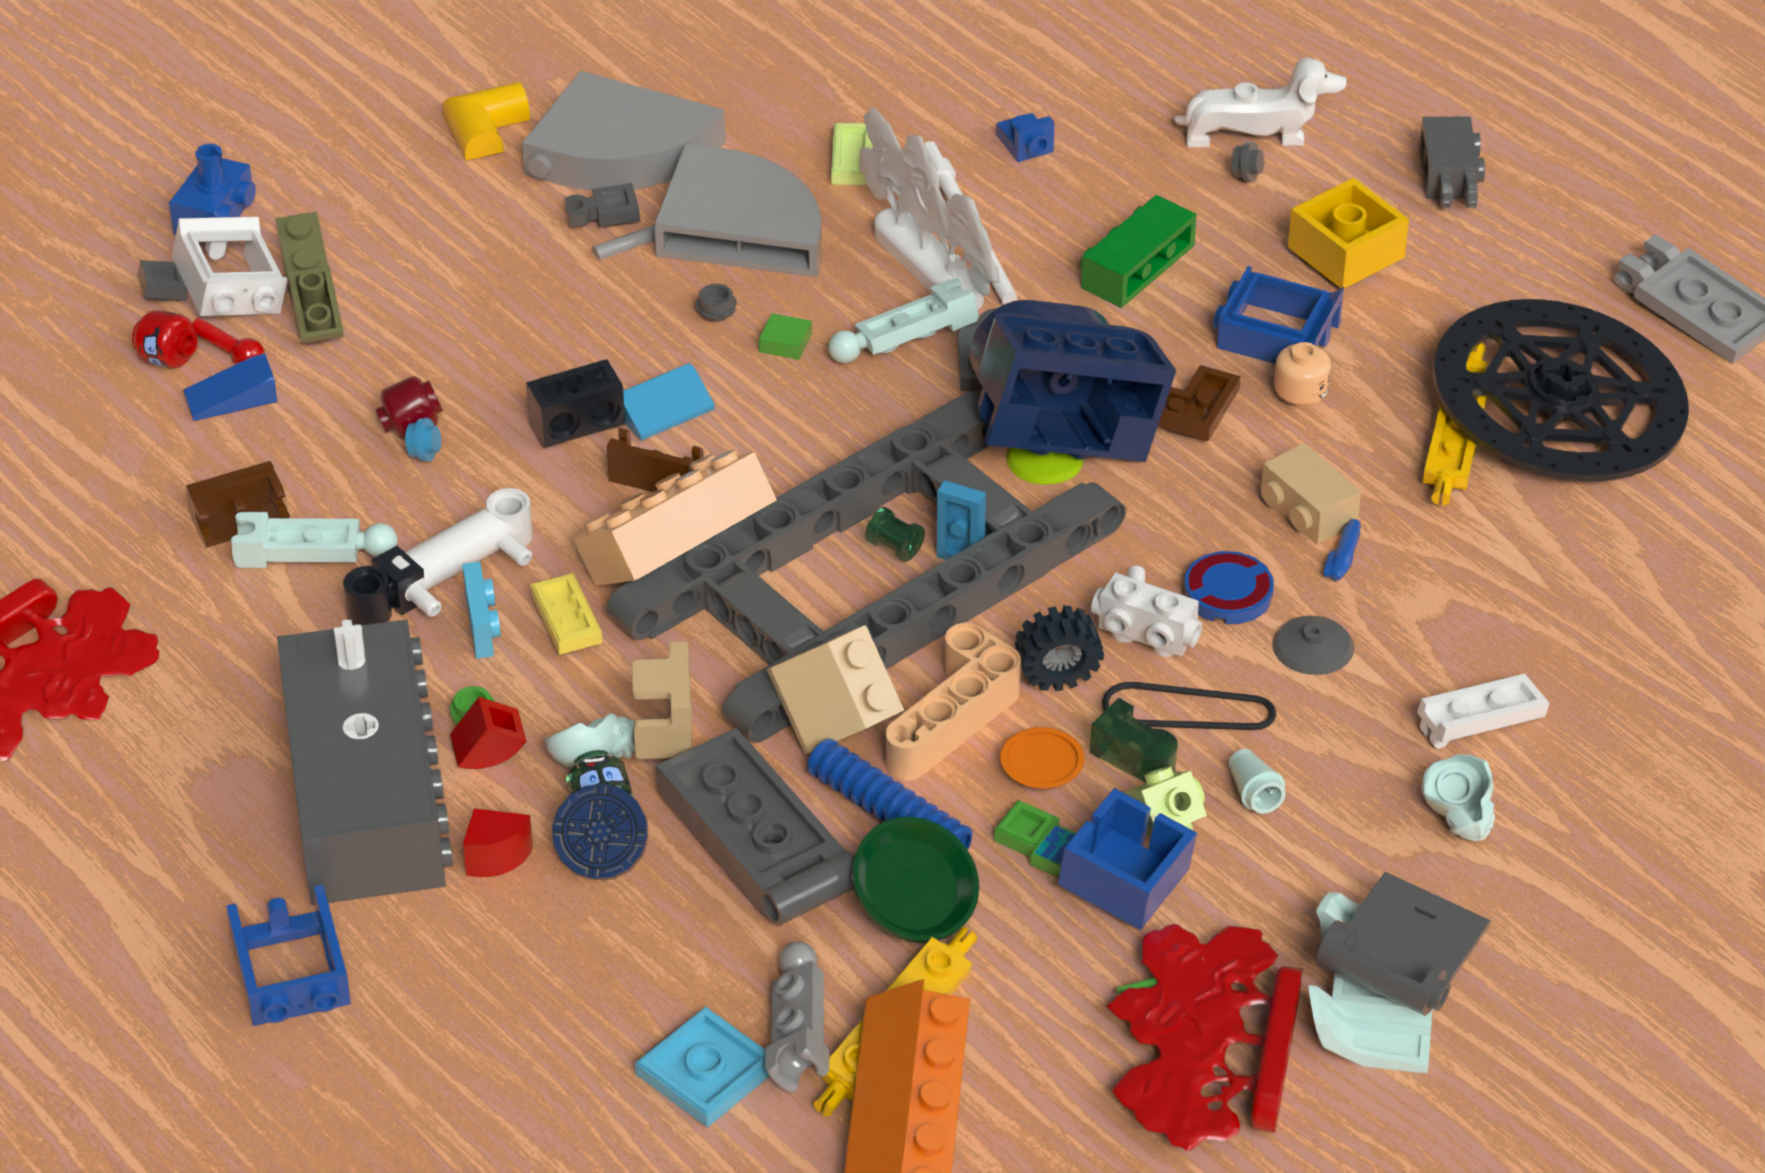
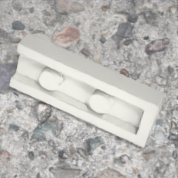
M1521 674L1422 698L1417 713L1422 718L1420 730L1425 736L1430 737L1429 740L1435 748L1440 749L1446 746L1450 740L1543 718L1546 716L1550 703L1526 674Z

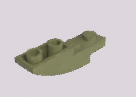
M317 212L275 218L285 277L288 279V291L301 343L344 337Z

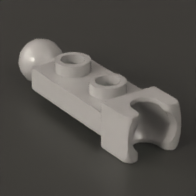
M802 941L790 942L780 953L779 965L784 974L772 982L771 1044L765 1048V1068L768 1074L781 1088L790 1093L798 1088L799 1077L806 1068L816 1066L815 1072L820 1077H824L829 1072V1048L823 1043L824 972L817 966L818 960L814 948Z

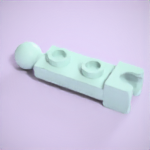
M953 278L930 287L932 295L854 324L856 334L847 330L835 333L828 342V351L836 362L847 364L856 360L864 348H867L873 355L888 353L897 349L900 344L913 339L930 337L937 330L946 326L955 331L973 324L979 319L973 291H961L959 278Z
M267 512L237 513L235 518L238 535L231 538L233 561L238 568H266L267 562H356L358 549H365L371 556L376 557L395 547L398 543L395 530L383 523L373 524L365 532H361L359 519H269Z

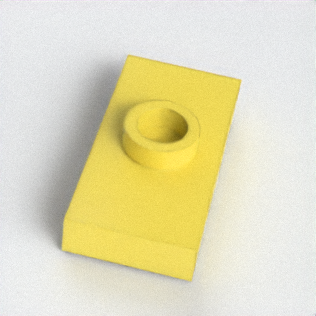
M574 573L530 584L531 596L559 655L603 643L602 631Z

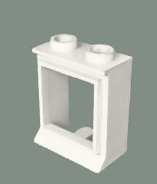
M259 217L179 218L172 259L200 316L281 313L288 279L287 277H282L260 233ZM227 241H246L243 256L251 272L213 273L198 242H206L205 248L210 258L217 260L224 256Z

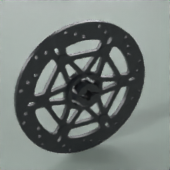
M1518 299L1480 307L1467 313L1449 327L1438 344L1433 361L1432 374L1437 397L1457 427L1472 441L1496 457L1522 469L1548 477L1574 481H1607L1642 473L1665 460L1674 451L1683 436L1688 421L1689 402L1685 386L1676 368L1663 352L1642 334L1621 321L1598 311L1571 303L1543 299ZM1552 327L1573 331L1578 335L1577 337L1523 335L1516 328ZM1493 339L1500 348L1484 373L1468 371L1466 368L1467 360L1473 350L1484 340ZM1607 345L1619 352L1640 371L1646 381L1633 380L1600 347ZM1540 348L1566 350L1559 357L1552 358ZM1521 351L1526 353L1528 356H1530L1537 362L1535 364H1530ZM1578 353L1585 355L1583 365L1572 360ZM1506 357H1510L1520 370L1517 372H1497ZM1593 362L1600 364L1613 378L1593 375L1591 373ZM1521 384L1523 389L1504 385ZM1598 388L1618 392L1600 393ZM1473 395L1487 396L1520 431L1513 433L1497 423L1484 411ZM1508 399L1529 402L1528 415H1523ZM1623 404L1624 407L1617 419L1612 420L1601 405ZM1637 404L1652 405L1655 408V415L1649 428L1637 439L1629 438L1622 429ZM1538 412L1550 417L1544 424L1536 423ZM1591 413L1600 426L1587 418L1585 414ZM1569 419L1583 430L1556 429V427L1563 420ZM1544 441L1599 443L1606 450L1598 452H1572L1546 447L1543 443Z

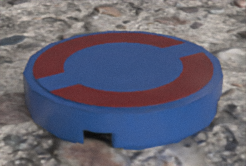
M1219 551L1206 554L1194 561L1185 573L1184 596L1198 600V615L1213 622L1214 617L1225 619V624H1241L1253 621L1268 610L1273 597L1274 578L1268 567L1255 557L1240 552Z

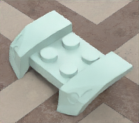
M1328 892L1316 910L1320 919L1321 941L1333 922L1339 920L1348 924L1361 905L1351 901L1341 893ZM1337 974L1334 976L1333 996H1330L1318 986L1308 985L1314 1022L1323 1048L1365 1067L1428 1073L1433 1009L1428 1015L1423 1016Z

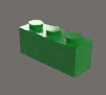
M1156 194L1143 206L1137 207L1133 214L1118 227L1112 228L1108 235L1099 243L1085 251L1080 262V268L1082 269L1081 288L1120 308L1124 307L1195 246L1197 214Z

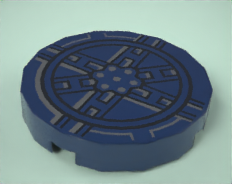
M607 784L585 786L570 794L558 808L552 825L553 845L561 861L578 876L593 880H614L630 872L643 857L648 840V820L638 801L625 790Z

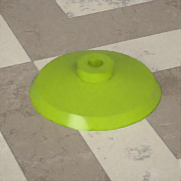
M1010 447L1006 453V463L1013 474L1027 482L1041 485L1058 484L1073 478L1081 470L1084 459L1075 458L1066 453L1050 452L1047 455H1040L1028 449Z

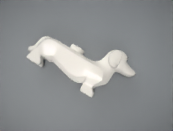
M1302 58L1297 61L1288 84L1283 88L1258 89L1252 83H1240L1234 89L1201 90L1188 104L1186 115H1179L1174 117L1178 125H1185L1187 147H1210V136L1206 135V133L1215 132L1220 129L1256 136H1270L1280 132L1282 134L1283 146H1304L1302 126L1313 117L1317 95L1342 91L1347 84V78L1327 72L1324 64L1319 60Z

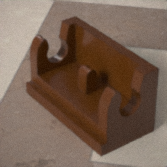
M619 428V440L611 438L607 444L609 482L655 492L657 491L655 484L658 481L676 473L683 476L693 471L690 464L704 457V452L701 447L692 446V458L687 456L680 458L664 454L662 451H651L631 446L630 431Z
M271 461L186 485L191 519L206 548L231 541L233 536L238 535L235 518L237 513L267 512L269 519L290 518L286 505L282 500L286 495Z

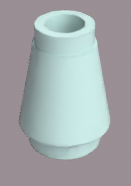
M1249 749L1238 750L1230 757L1228 765L1244 806L1261 814L1276 810L1283 803L1286 796L1283 777Z

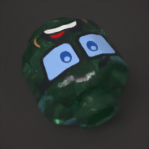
M604 750L589 751L580 755L574 760L573 766L566 775L569 794L585 786L607 784L623 789L633 797L624 762L622 759L610 755Z

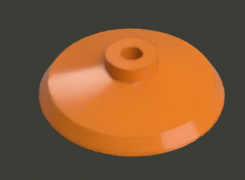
M1034 727L1022 730L1011 736L1001 749L1000 761L1004 771L1017 783L1032 789L1048 790L1061 787L1073 780L1084 766L1085 755L1079 742L1068 733L1054 728Z

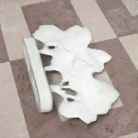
M873 107L870 108L869 113L864 115V123L873 148H860L859 167L861 173L865 176L867 186L873 197L878 200L887 198L892 208L882 210L875 217V239L930 292V287L953 278H959L961 291L972 290L977 308L980 309L984 304V296L990 292V282H999L998 267L991 257L992 245L981 223L975 201L969 196L957 193L950 200L945 201L940 192V178L935 167L929 162L928 151L923 138L920 135H908L905 148L902 149L891 125L878 110ZM894 191L896 192V194H897V196H898V201L896 200V196H895V194H894ZM931 232H934L937 236H939L941 238L942 243ZM945 239L948 240V242H949V244H950V246H951V249H949V246H948V244H947V242H946ZM957 246H961L965 253L961 260L960 256L954 254V248ZM967 261L971 263V270L966 266Z

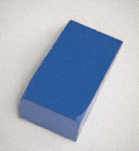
M265 354L246 359L183 389L193 421L278 402L274 376Z

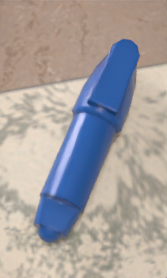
M1351 519L1348 525L1343 528L1337 549L1329 553L1324 568V577L1338 581L1350 569L1354 558L1353 554L1361 533V523L1357 519Z

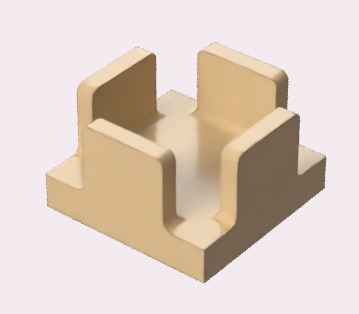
M688 641L670 642V656L668 658L638 659L632 662L633 698L636 700L669 699L671 702V716L669 718L638 719L634 722L635 754L637 759L672 758L693 748Z

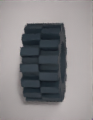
M1065 605L1062 612H1058L1056 606L1048 608L1049 615L1043 616L1040 611L1033 615L1035 622L1032 623L1026 620L1022 624L1024 631H1017L1015 636L1017 642H1014L1015 649L1020 654L1021 666L1026 679L1028 678L1033 686L1039 683L1040 689L1048 691L1051 684H1053L1055 691H1063V684L1069 683L1070 688L1078 686L1076 680L1080 677L1086 682L1091 678L1089 670L1097 672L1101 667L1099 660L1104 659V652L1102 650L1104 648L1089 614L1085 615L1084 610L1080 608L1073 612L1071 606Z

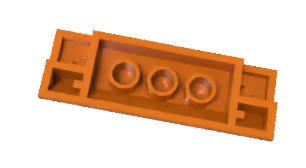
M924 979L866 998L844 1173H952L970 998L923 990Z

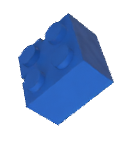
M1114 788L1092 814L1091 822L1086 821L1065 847L1058 885L1141 930L1189 870L1197 832L1159 813L1154 820L1149 848H1145L1143 845L1151 807Z

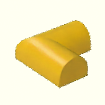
M521 82L449 97L442 104L443 117L466 161L504 152V144L497 128L530 120L529 103Z

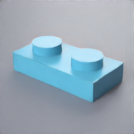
M480 562L462 564L464 588L476 659L493 657L492 638L501 637L498 611H489L488 606H495L492 579L483 580Z

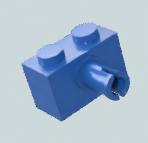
M209 143L199 146L198 151H195L198 165L169 202L173 234L176 235L179 218L239 217L244 209L252 204L255 198L256 186L252 182L250 164L222 158V149L219 145Z

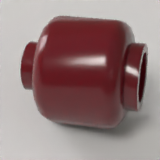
M410 376L384 388L380 394L383 406L375 409L386 433L395 430L398 437L404 440L407 426L410 423H416L420 418H429L434 426H437L439 421L438 414L443 412L430 381L422 382L417 376Z

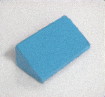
M690 363L623 391L625 424L641 441L715 409V404L696 369Z

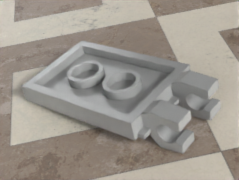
M1655 234L1645 241L1643 248L1648 252L1641 256L1640 259L1628 253L1618 261L1617 267L1622 271L1615 275L1614 283L1628 294L1633 293L1635 299L1730 363L1734 364L1765 340V298L1690 248L1680 253L1675 245Z

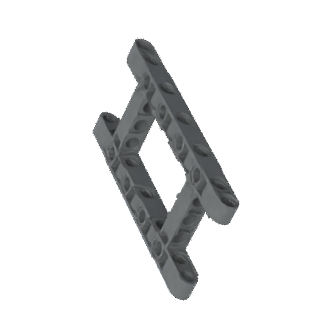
M972 390L915 422L897 429L776 497L777 500L641 578L624 584L611 595L606 611L615 622L637 640L648 637L653 639L704 609L769 664L767 667L736 684L735 687L737 689L727 697L722 709L723 717L750 741L759 743L791 725L766 669L840 634L864 625L867 626L885 668L888 669L944 636L950 627L969 621L1043 577L1050 570L1111 535L1122 524L1126 515V506L1097 483L1090 482L1084 484L1082 482L1036 510L1031 511L967 460L991 446L986 445L984 441L989 426L982 421L977 410L981 394L978 391ZM944 480L986 493L985 538L826 631L820 629L759 577V575L766 571L773 572L813 549L815 543L836 531L842 533L881 510L882 505L905 492L910 494L918 491L936 506L937 491Z

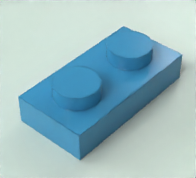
M944 480L937 491L938 558L947 560L985 538V492Z

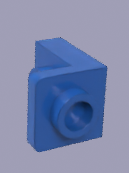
M1033 113L1019 115L1012 119L998 122L996 136L1015 160L1021 162L1054 152L1055 122L1050 116L1037 119Z

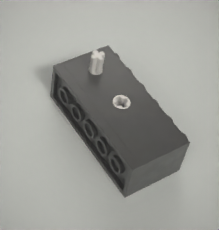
M408 619L353 626L351 620H343L342 627L330 630L277 636L301 839L311 905H316L313 886L318 885L324 886L328 903L446 887L444 867L453 866L450 839L449 837L441 838L440 834L449 833L446 804H436V799L444 798L442 777L439 769L431 770L430 765L439 764L436 739L433 735H425L426 731H433L430 702L420 703V698L428 697L425 669L415 671V666L423 665L420 637L410 638Z

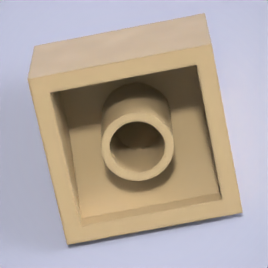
M866 625L840 634L766 669L804 754L811 753L825 739L831 738L839 741L904 711Z

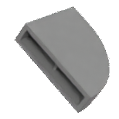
M580 71L522 142L524 174L555 184L591 191L595 188L632 183L634 189L666 183L672 180L685 144L717 148L723 146L726 142L725 110Z
M685 144L655 222L656 256L818 277L822 262L820 209L811 191L799 178L768 159L737 150Z

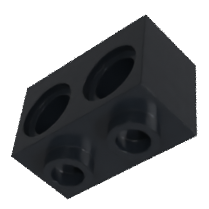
M608 359L526 382L529 422L544 448L625 424L623 384Z

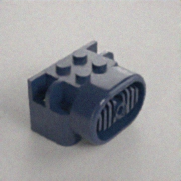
M1038 300L1012 301L989 313L975 330L969 352L972 369L983 386L977 410L982 421L989 426L984 439L986 445L1028 449L1040 455H1047L1050 452L1066 453L1079 459L1095 456L1146 462L1177 371L1157 342L1144 331L1131 327L1110 325L1103 315L1085 306Z

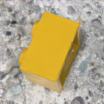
M1353 177L1291 208L1288 248L1338 287H1344L1345 289L1405 258L1409 218Z

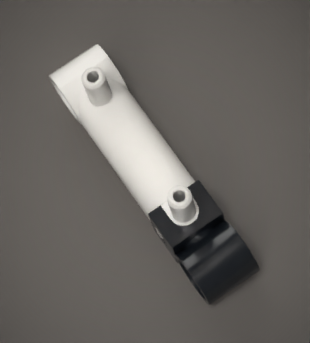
M514 488L495 491L488 497L485 508L405 552L396 545L371 559L372 566H361L351 570L343 580L348 620H351L352 625L389 622L392 616V608L401 616L416 607H419L429 617L436 616L440 612L442 605L427 590L462 572V564L480 562L501 549L520 566L527 565L532 559V552L525 546L533 538L529 496L525 492Z

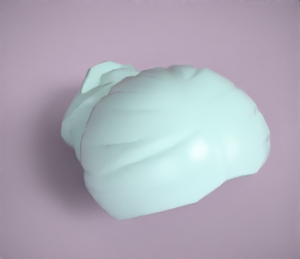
M607 714L602 719L594 720L588 726H585L583 723L575 724L550 737H546L544 739L546 750L557 763L575 769L583 768L582 760L589 758H599L602 756L610 758L611 756V758L616 759L620 757L628 759L635 752L634 720L624 716Z
M1457 754L1446 760L1436 761L1426 769L1422 778V793L1428 805L1435 812L1446 817V821L1450 826V832L1471 841L1484 840L1491 832L1493 821L1495 820L1494 803L1491 801L1494 783L1488 762L1471 755Z

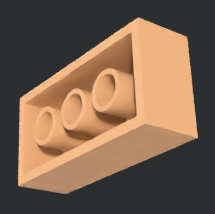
M730 450L715 457L714 453L704 456L690 464L693 471L683 476L676 473L658 481L655 484L657 491L645 496L644 492L622 501L620 503L622 511L611 516L606 512L585 522L586 531L573 537V540L595 586L635 581L775 502L777 499L755 453L737 455L735 450Z

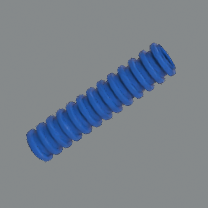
M834 739L823 740L810 754L807 764V770L810 775L819 778L822 783L830 785L834 791L841 792L845 798L852 799L854 804L862 806L865 811L871 814L873 813L877 819L882 821L899 817L927 819L948 829L964 844L967 850L969 849L973 834L970 827L964 824L961 825L960 821L956 818H950L947 812L938 810V807L932 803H927L926 799L922 796H916L913 790L905 788L902 783L894 781L887 774H883L879 768L872 767L868 761L861 760L857 754L850 753L848 748L842 745L839 746L838 742Z

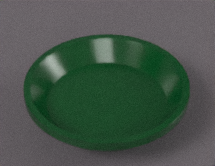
M899 817L887 820L867 833L857 847L853 857L851 870L852 884L860 906L878 927L896 938L914 943H927L932 937L938 941L946 939L959 931L967 923L976 908L979 897V877L973 858L964 844L952 832L935 822L918 817Z

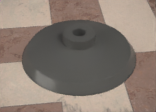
M1301 616L1288 621L1276 631L1272 641L1273 651L1281 663L1294 671L1310 675L1335 672L1347 665L1354 654V642L1350 634L1337 622L1321 616Z

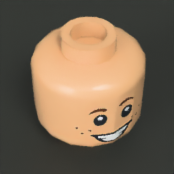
M1308 342L1292 344L1281 350L1276 358L1274 388L1279 397L1296 407H1308L1325 398L1329 391L1331 377V359L1326 351Z

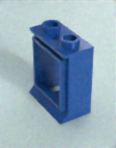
M1247 266L1241 279L1232 282L1226 305H1219L1214 316L1213 329L1218 330V349L1276 364V358L1280 351L1289 345L1308 342L1316 346L1327 347L1331 327L1338 328L1341 324L1344 287L1330 293L1269 275L1251 272L1252 267ZM1248 305L1307 321L1302 330H1297L1245 316L1243 313Z
M323 885L313 886L317 911L289 917L286 901L283 898H273L266 905L269 922L247 927L241 926L236 903L226 905L231 939L234 944L253 1026L265 1023H278L288 1018L315 1012H327L337 1007L351 1004L347 972ZM320 934L329 972L257 988L248 950Z

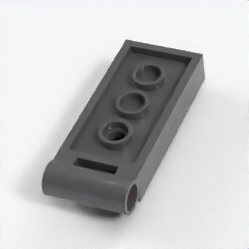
M737 728L656 765L658 793L762 914L766 913L774 925L780 926L853 890L851 870L854 856L838 843Z

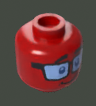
M150 311L136 323L132 332V344L140 360L149 365L170 369L182 367L195 353L198 344L195 328L190 319L177 313Z

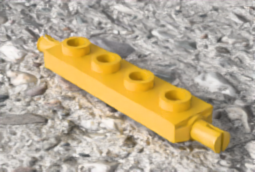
M1482 342L1478 345L1477 351L1475 352L1474 349L1467 360L1466 368L1470 372L1484 373L1490 364L1482 360L1486 350ZM1473 395L1485 411L1488 397ZM1441 403L1424 469L1423 483L1435 485L1431 499L1433 503L1439 505L1440 496L1443 494L1441 506H1445L1450 502L1452 488L1467 490L1477 444L1457 427Z
M962 927L949 944L939 942L932 937L887 991L924 979L923 990L952 995L970 974L973 963L967 960L964 955L977 942L976 934L973 931L968 934L969 928ZM863 1019L830 1056L829 1072L824 1077H821L828 1087L813 1104L818 1113L824 1108L822 1115L825 1117H830L844 1098L853 1101Z

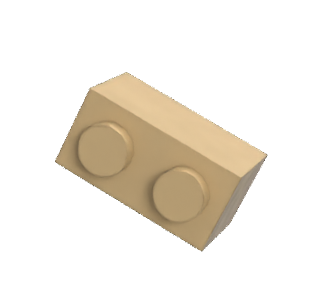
M1305 443L1263 463L1261 497L1270 507L1279 511L1298 531L1303 532L1317 545L1341 533L1351 519L1358 520L1361 490Z

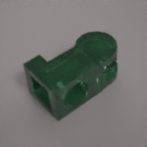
M1118 698L1092 723L1090 754L1143 782H1146L1144 775L1163 767L1171 766L1173 772H1175L1178 748L1175 736L1169 731L1151 728L1133 718V705Z

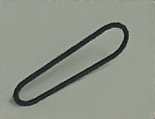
M1122 682L1114 685L1105 693L1102 700L1104 712L1111 720L1120 724V716L1110 709L1109 700L1113 694L1123 689H1142L1256 702L1266 706L1270 713L1269 717L1260 723L1131 719L1130 726L1261 730L1269 727L1275 721L1277 715L1275 706L1261 696L1142 682Z

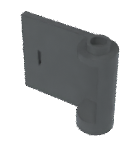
M1384 872L1348 924L1336 920L1329 927L1319 946L1316 964L1426 1016L1432 1009L1439 1011L1449 995L1451 981L1489 928L1490 920Z

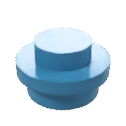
M420 418L416 423H410L406 429L405 442L410 457L419 458L423 462L432 461L436 452H439L442 439L439 428L434 426L431 419Z

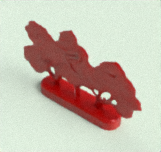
M33 579L0 599V655L5 659V666L0 670V761L10 759L23 739V727L21 726L23 713L29 710H37L46 719H64L69 715H76L79 719L100 721L109 696L104 692V688L100 685L101 677L116 675L132 676L136 672L156 663L159 659L160 651L156 648L158 644L157 635L146 633L139 629L124 630L122 628L131 604L114 588H105L101 592L93 589L76 590L69 598L67 612L61 618L56 619L47 618L50 617L56 608L58 601L57 593L42 579ZM58 625L64 626L67 629V633L61 635L53 627ZM33 628H36L39 639L35 643L20 645L17 648H9L7 646Z
M1179 924L1165 926L1162 930H1153L1143 938L1141 962L1150 969L1158 983L1151 988L1129 987L1107 1005L1120 1020H1127L1130 1023L1129 1031L1138 1042L1156 1045L1160 1050L1159 1058L1130 1069L1113 1087V1094L1124 1107L1134 1111L1136 1120L1147 1131L1167 1134L1173 1146L1182 1147L1188 1152L1193 1150L1203 1140L1227 1141L1238 1135L1241 1126L1239 1119L1227 1103L1237 1093L1245 1089L1254 1095L1251 1113L1252 1127L1259 1131L1276 1132L1299 1004L1303 969L1288 966L1280 967L1276 974L1273 995L1262 993L1254 981L1258 973L1275 963L1278 954L1272 949L1270 944L1262 940L1263 933L1259 929L1227 926L1205 944L1200 943L1195 934L1183 929ZM1235 982L1242 983L1246 986L1247 992L1233 990L1231 984ZM1259 1003L1271 1005L1265 1035L1252 1034L1245 1030L1244 1021L1239 1013L1241 1007ZM1243 1042L1263 1046L1258 1073L1244 1076L1236 1075L1231 1071L1225 1062V1053L1229 1045ZM1218 1066L1225 1070L1226 1075L1216 1076L1213 1067ZM1214 1081H1229L1231 1084L1230 1086L1222 1085L1221 1091L1224 1093L1204 1097L1200 1092L1203 1086ZM1212 1102H1222L1218 1110L1208 1108V1104Z

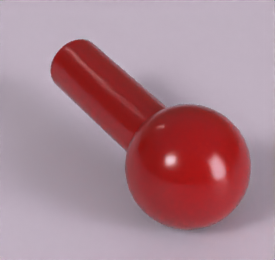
M199 317L192 323L197 336L231 354L235 365L251 357L265 354L262 344L253 338L238 340Z

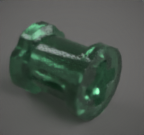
M882 507L874 513L865 532V538L875 546L881 544L895 552L897 559L904 562L910 561L918 553L925 537V530L922 526L916 523L909 525L895 517V513L887 507Z

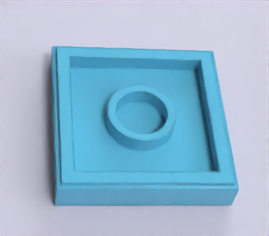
M706 1006L635 1063V1074L707 1128L770 1076L765 1068V1049Z

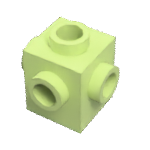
M1171 766L1163 767L1144 775L1145 784L1123 792L1151 807L1145 837L1151 836L1154 820L1159 813L1191 830L1194 829L1191 822L1207 816L1203 806L1205 802L1203 788L1199 781L1193 777L1191 771L1173 772Z

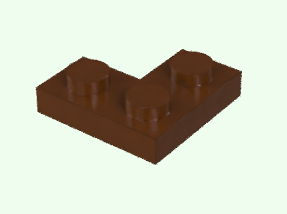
M1200 365L1185 390L1174 387L1170 388L1158 427L1209 441L1240 389V376Z

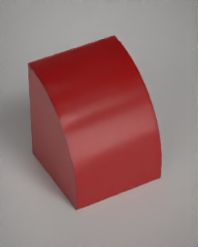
M482 697L476 699L450 733L457 765L465 769H483L503 763L513 757L527 742L518 709Z
M474 808L463 841L466 876L493 877L508 873L520 866L529 857L533 849L530 815Z

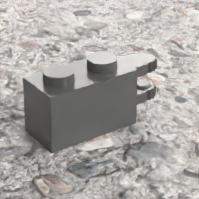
M1471 116L1422 117L1419 152L1426 199H1439L1441 208H1451L1453 199H1464L1467 208H1476L1477 182H1484L1485 162L1484 158H1478L1481 150L1480 133H1473Z

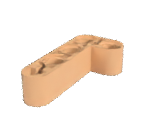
M960 623L950 627L945 635V673L948 678L887 727L885 734L887 772L898 780L910 781L918 779L1012 705L1020 695L1021 657L1018 651L975 624Z

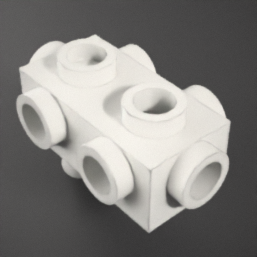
M1140 566L1130 567L1127 571V576L1115 573L1105 588L1100 587L1096 591L1092 601L1091 612L1099 615V628L1111 632L1112 637L1119 642L1135 640L1150 645L1156 654L1163 657L1183 656L1188 646L1195 647L1202 631V622L1198 621L1199 601L1145 583V570Z

